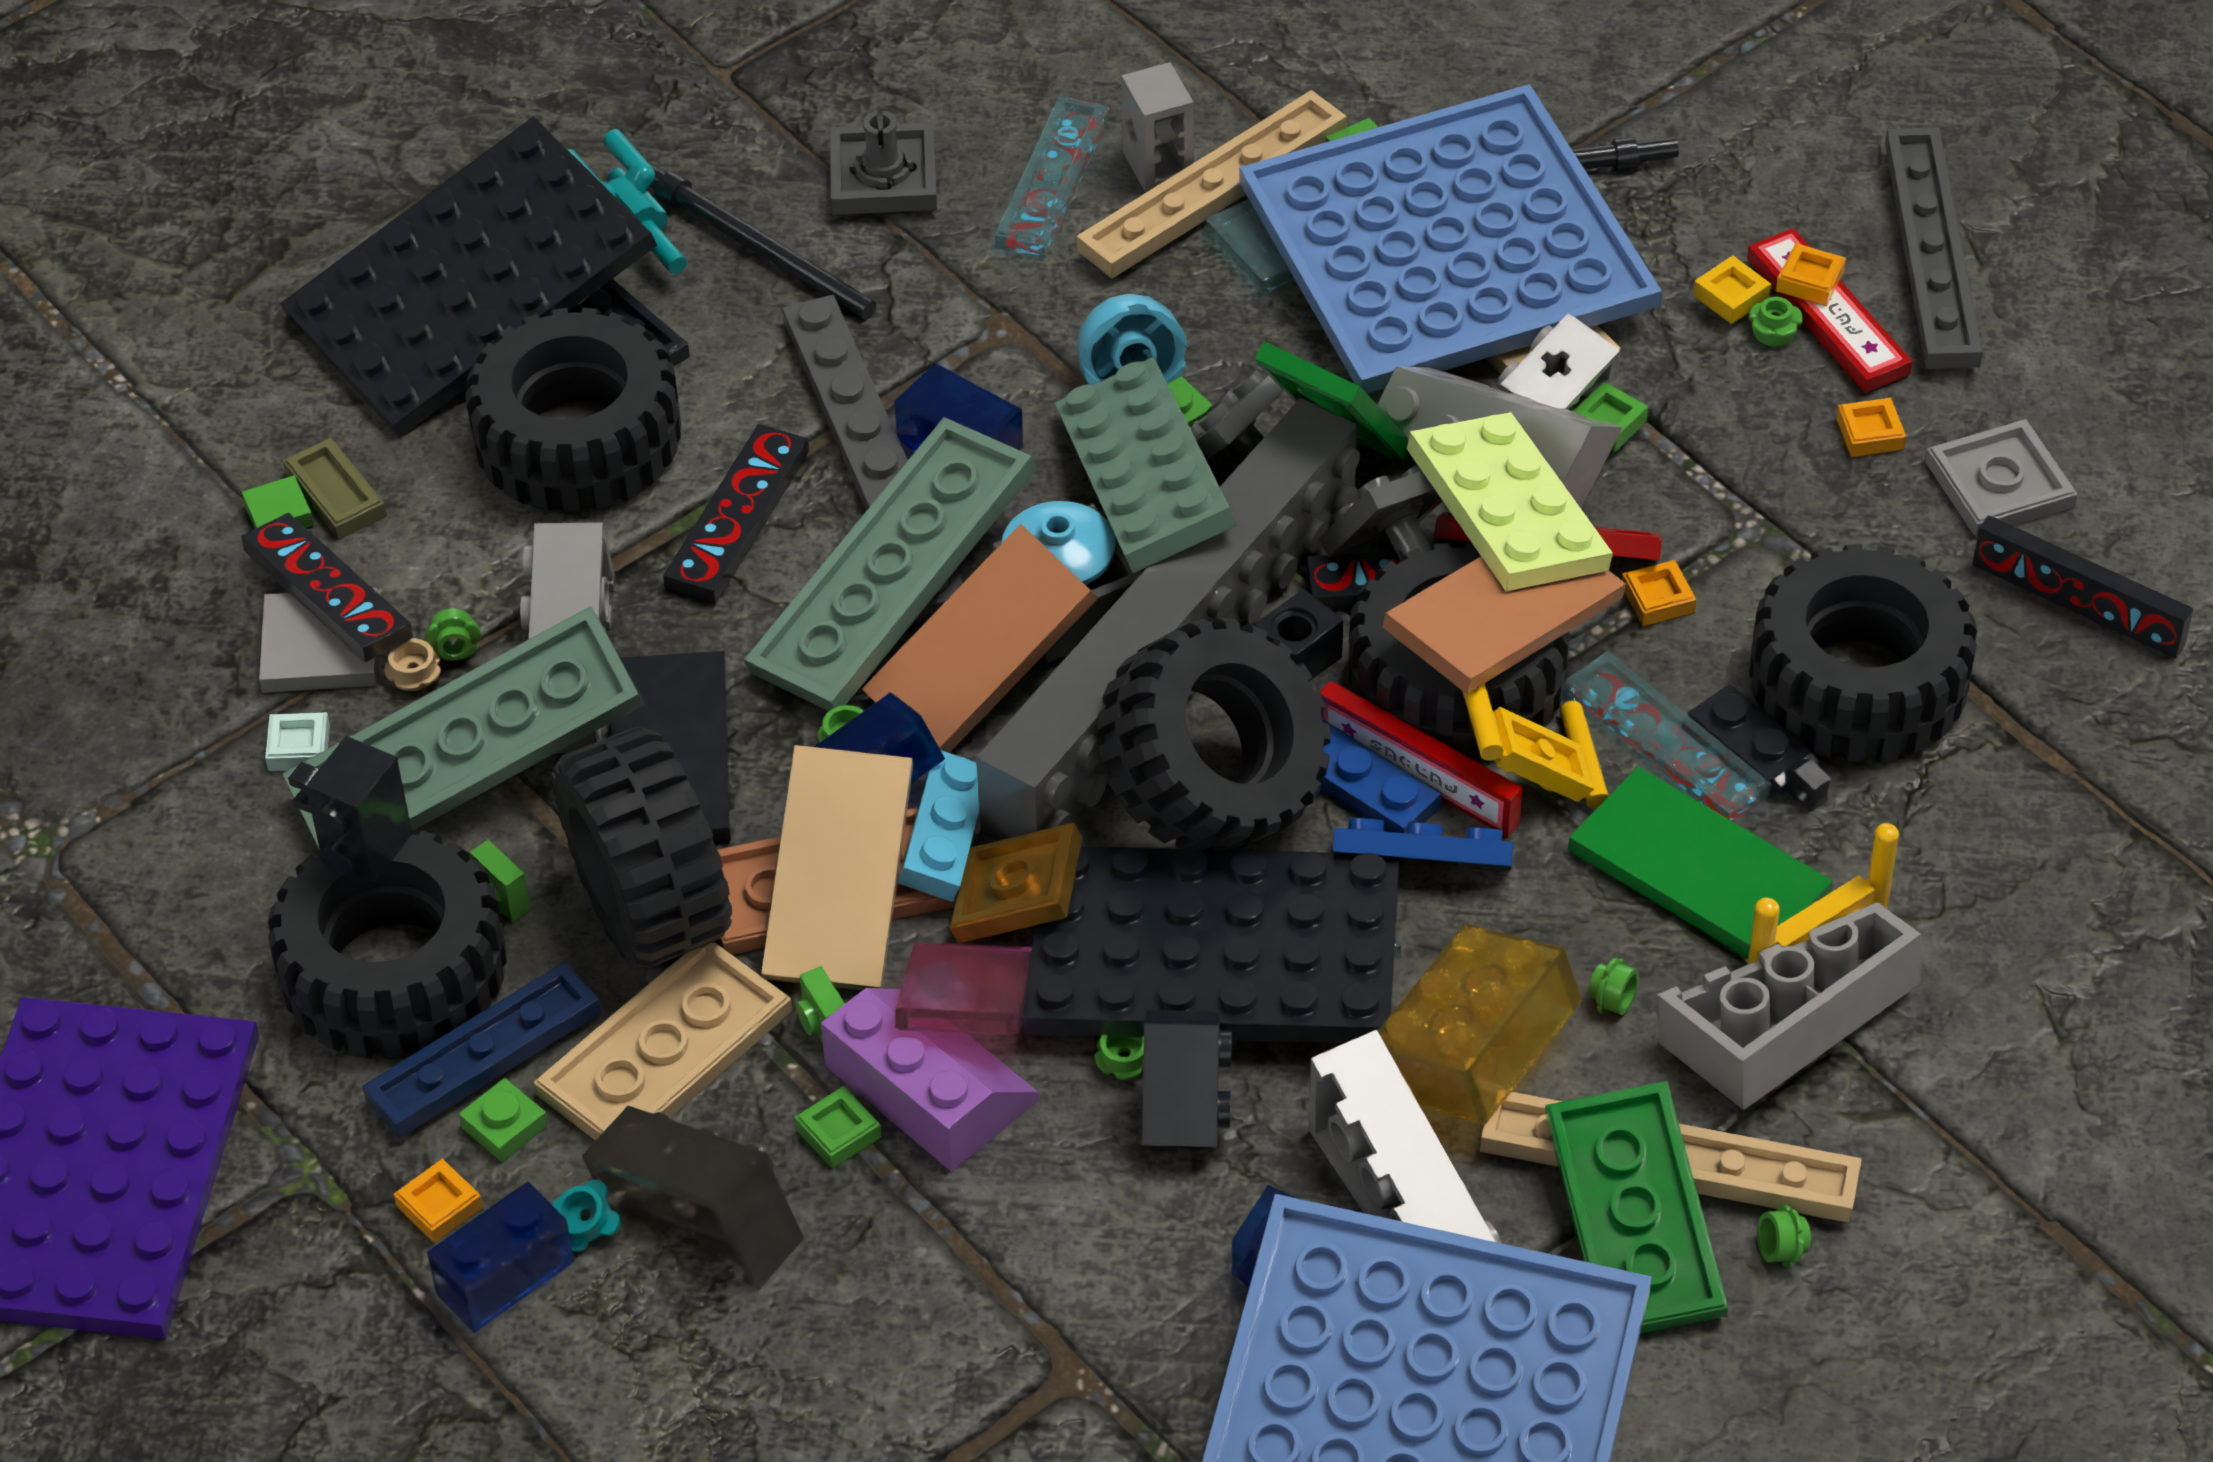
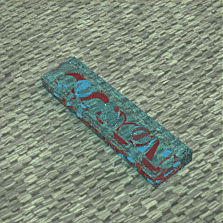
M1063 96L1058 97L995 233V248L1041 258L1047 257L1109 119L1107 105Z
M1606 651L1566 679L1565 692L1579 702L1694 799L1732 822L1737 821L1770 797L1771 783L1609 651Z

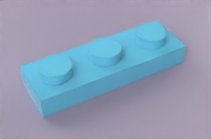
M935 748L926 772L897 883L951 902L954 901L960 888L979 814L976 762Z

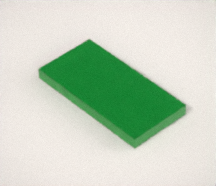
M1263 342L1255 357L1257 364L1295 403L1302 398L1357 424L1356 443L1402 465L1409 464L1412 456L1407 450L1408 437L1360 386L1274 345Z
M1639 766L1569 837L1568 850L1747 958H1749L1754 909L1758 900L1768 897L1778 903V925L1831 893L1833 880Z
M1668 1081L1545 1105V1115L1582 1261L1652 1276L1640 1334L1727 1317L1728 1306Z

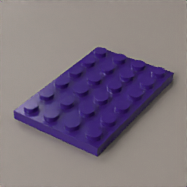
M21 997L0 1057V1321L166 1339L260 1036L256 1021Z

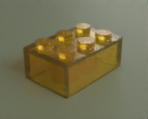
M1464 924L1379 1028L1378 1033L1420 1107L1486 1125L1582 1002V998L1563 947Z

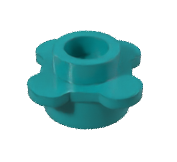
M590 1180L585 1186H574L566 1190L552 1204L551 1214L565 1232L563 1243L573 1252L585 1250L590 1241L601 1235L612 1236L620 1228L621 1218L618 1213L611 1210L607 1201L609 1189L599 1180ZM590 1211V1218L587 1221H582V1213Z

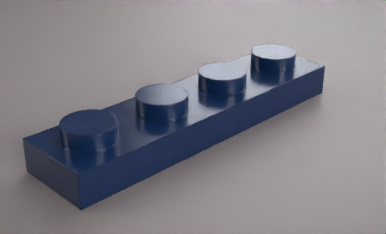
M563 962L364 1084L362 1088L365 1100L400 1139L601 1014L599 998Z

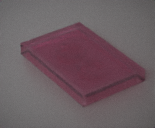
M914 942L895 1009V1028L907 1031L1019 1034L1027 997L1032 947Z

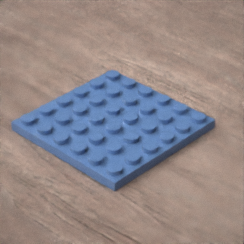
M1530 84L1239 167V182L1354 384L1360 386L1367 394L1385 389L1396 366L1430 367L1439 371H1445L1532 345L1534 339L1544 327L1550 325L1554 328L1568 313L1586 326L1592 327L1661 306V288Z
M1275 1194L1202 1462H1611L1650 1293L1652 1276Z

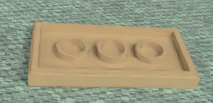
M794 746L761 972L765 980L800 983L801 974L822 966L836 988L854 990L883 988L913 771L912 758Z
M712 942L683 954L533 1082L535 1095L618 1159L623 1160L793 1011L792 1000L718 944Z

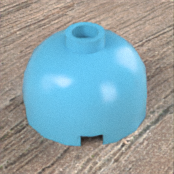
M1124 294L1108 298L1094 307L1081 325L1076 342L1080 369L1090 385L1115 375L1119 369L1129 363L1144 362L1152 357L1155 358L1167 384L1183 375L1186 366L1184 360L1185 345L1187 346L1186 335L1171 311L1149 296Z

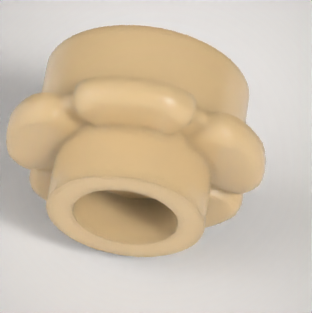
M412 638L389 651L388 661L384 669L386 678L389 681H395V686L401 690H421L438 679L441 672L438 666L440 658L428 642Z

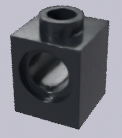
M1305 589L1299 591L1254 624V626L1268 633L1266 640L1272 642L1279 639L1293 652L1289 657L1296 665L1303 663L1313 678L1342 658L1343 619Z

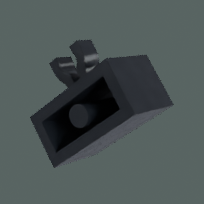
M345 736L319 769L301 761L288 777L290 786L301 789L293 799L294 806L312 814L322 862L338 874L345 876L354 875L374 883L412 834L397 756Z
M1146 1010L1144 1021L1142 1145L1217 1147L1218 1128H1230L1231 1091H1219V1068H1231L1232 1031L1220 1030V1012Z

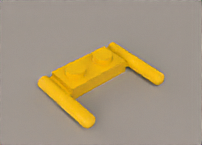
M1485 683L1468 694L1463 691L1481 758L1484 760H1494L1496 765L1505 772L1515 773L1539 784L1549 792L1554 791L1576 802L1585 798L1587 806L1592 809L1598 808L1609 796L1585 714L1579 702L1567 701L1560 708V715L1567 735L1566 738L1502 707L1493 711Z
M1890 823L1880 824L1875 829L1867 880H1864L1860 875L1856 876L1780 925H1778V903L1768 897L1758 900L1754 909L1748 964L1758 961V952L1778 943L1782 947L1799 944L1809 939L1810 930L1878 902L1887 909L1899 838L1898 829Z

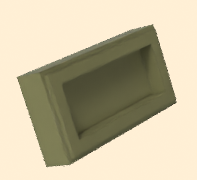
M331 437L283 460L287 477L295 475L305 499L338 540L387 516L384 502Z

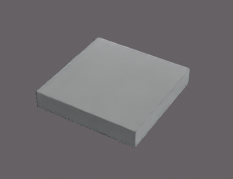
M2026 419L1927 448L1925 463L1975 537L1978 536L1979 527L1988 515L2015 526L2075 508L2077 492Z
M290 593L264 594L259 674L262 693L376 686L377 657L364 662Z

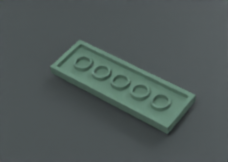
M1154 357L1144 362L1129 363L1119 369L1115 375L1094 385L1079 386L1073 389L1066 398L1055 402L1132 573L1237 526L1233 513Z
M944 417L746 656L744 661L749 672L827 711L846 705L1037 470L1032 456Z
M589 606L350 737L397 756L411 828L414 831L644 705V702L592 606ZM340 742L304 762L319 769ZM297 766L282 773L294 798L301 789L290 786L288 777ZM300 809L318 845L312 814Z

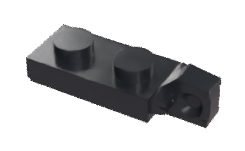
M1728 684L1688 712V729L1767 795L1773 791L1779 794L1786 791L1810 812L1828 800L1827 795L1831 778L1818 766L1819 760L1811 750L1731 684Z

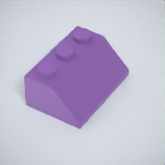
M865 988L821 1022L825 1067L951 1172L1040 1100L1039 1092L914 990Z

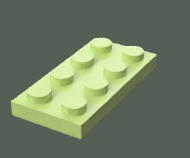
M1511 412L1410 431L1407 450L1505 591L1609 571L1613 552Z

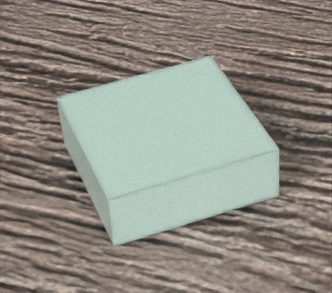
M327 712L270 714L265 757L268 772L288 771L299 765L301 761L304 762L328 749L330 723Z

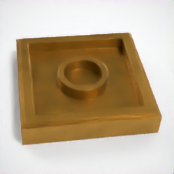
M1068 823L969 849L950 925V930L958 944L1067 918L1083 838L1075 823Z

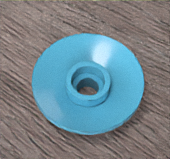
M1069 501L1045 502L1022 511L1011 520L1002 537L1003 542L1022 524L1085 585L1096 580L1109 568L1116 550L1115 534L1106 518L1088 506Z

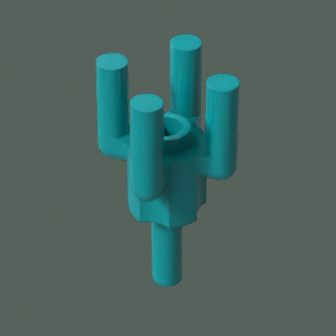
M613 129L609 131L603 138V144L628 172L626 173L622 168L611 170L606 178L607 183L600 181L574 150L568 149L652 233L657 246L651 252L671 274L682 272L687 265V259L662 232L667 226V214L647 191V188L655 178V171L620 130Z

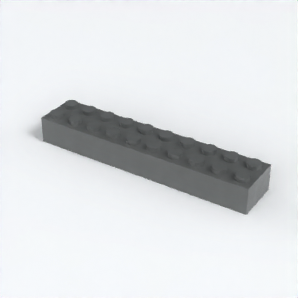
M1302 398L1291 407L1220 486L1237 522V526L1148 566L978 754L976 765L980 832L999 841L1068 823L1071 824L1086 807L1091 808L1099 802L1108 780L1113 776L1109 764L1102 766L1099 746L1105 744V735L1098 734L1099 712L1109 708V706L1103 704L1102 697L1108 683L1116 679L1118 667L1127 658L1138 653L1139 649L1190 622L1201 619L1211 622L1217 618H1228L1238 621L1241 628L1247 623L1253 624L1259 619L1264 611L1267 600L1278 588L1283 589L1288 586L1296 573L1297 566L1309 552L1314 554L1321 548L1322 545L1318 538L1335 523L1332 517L1333 514L1344 506L1358 500V489L1355 488V473L1360 458V452L1356 450L1357 424Z

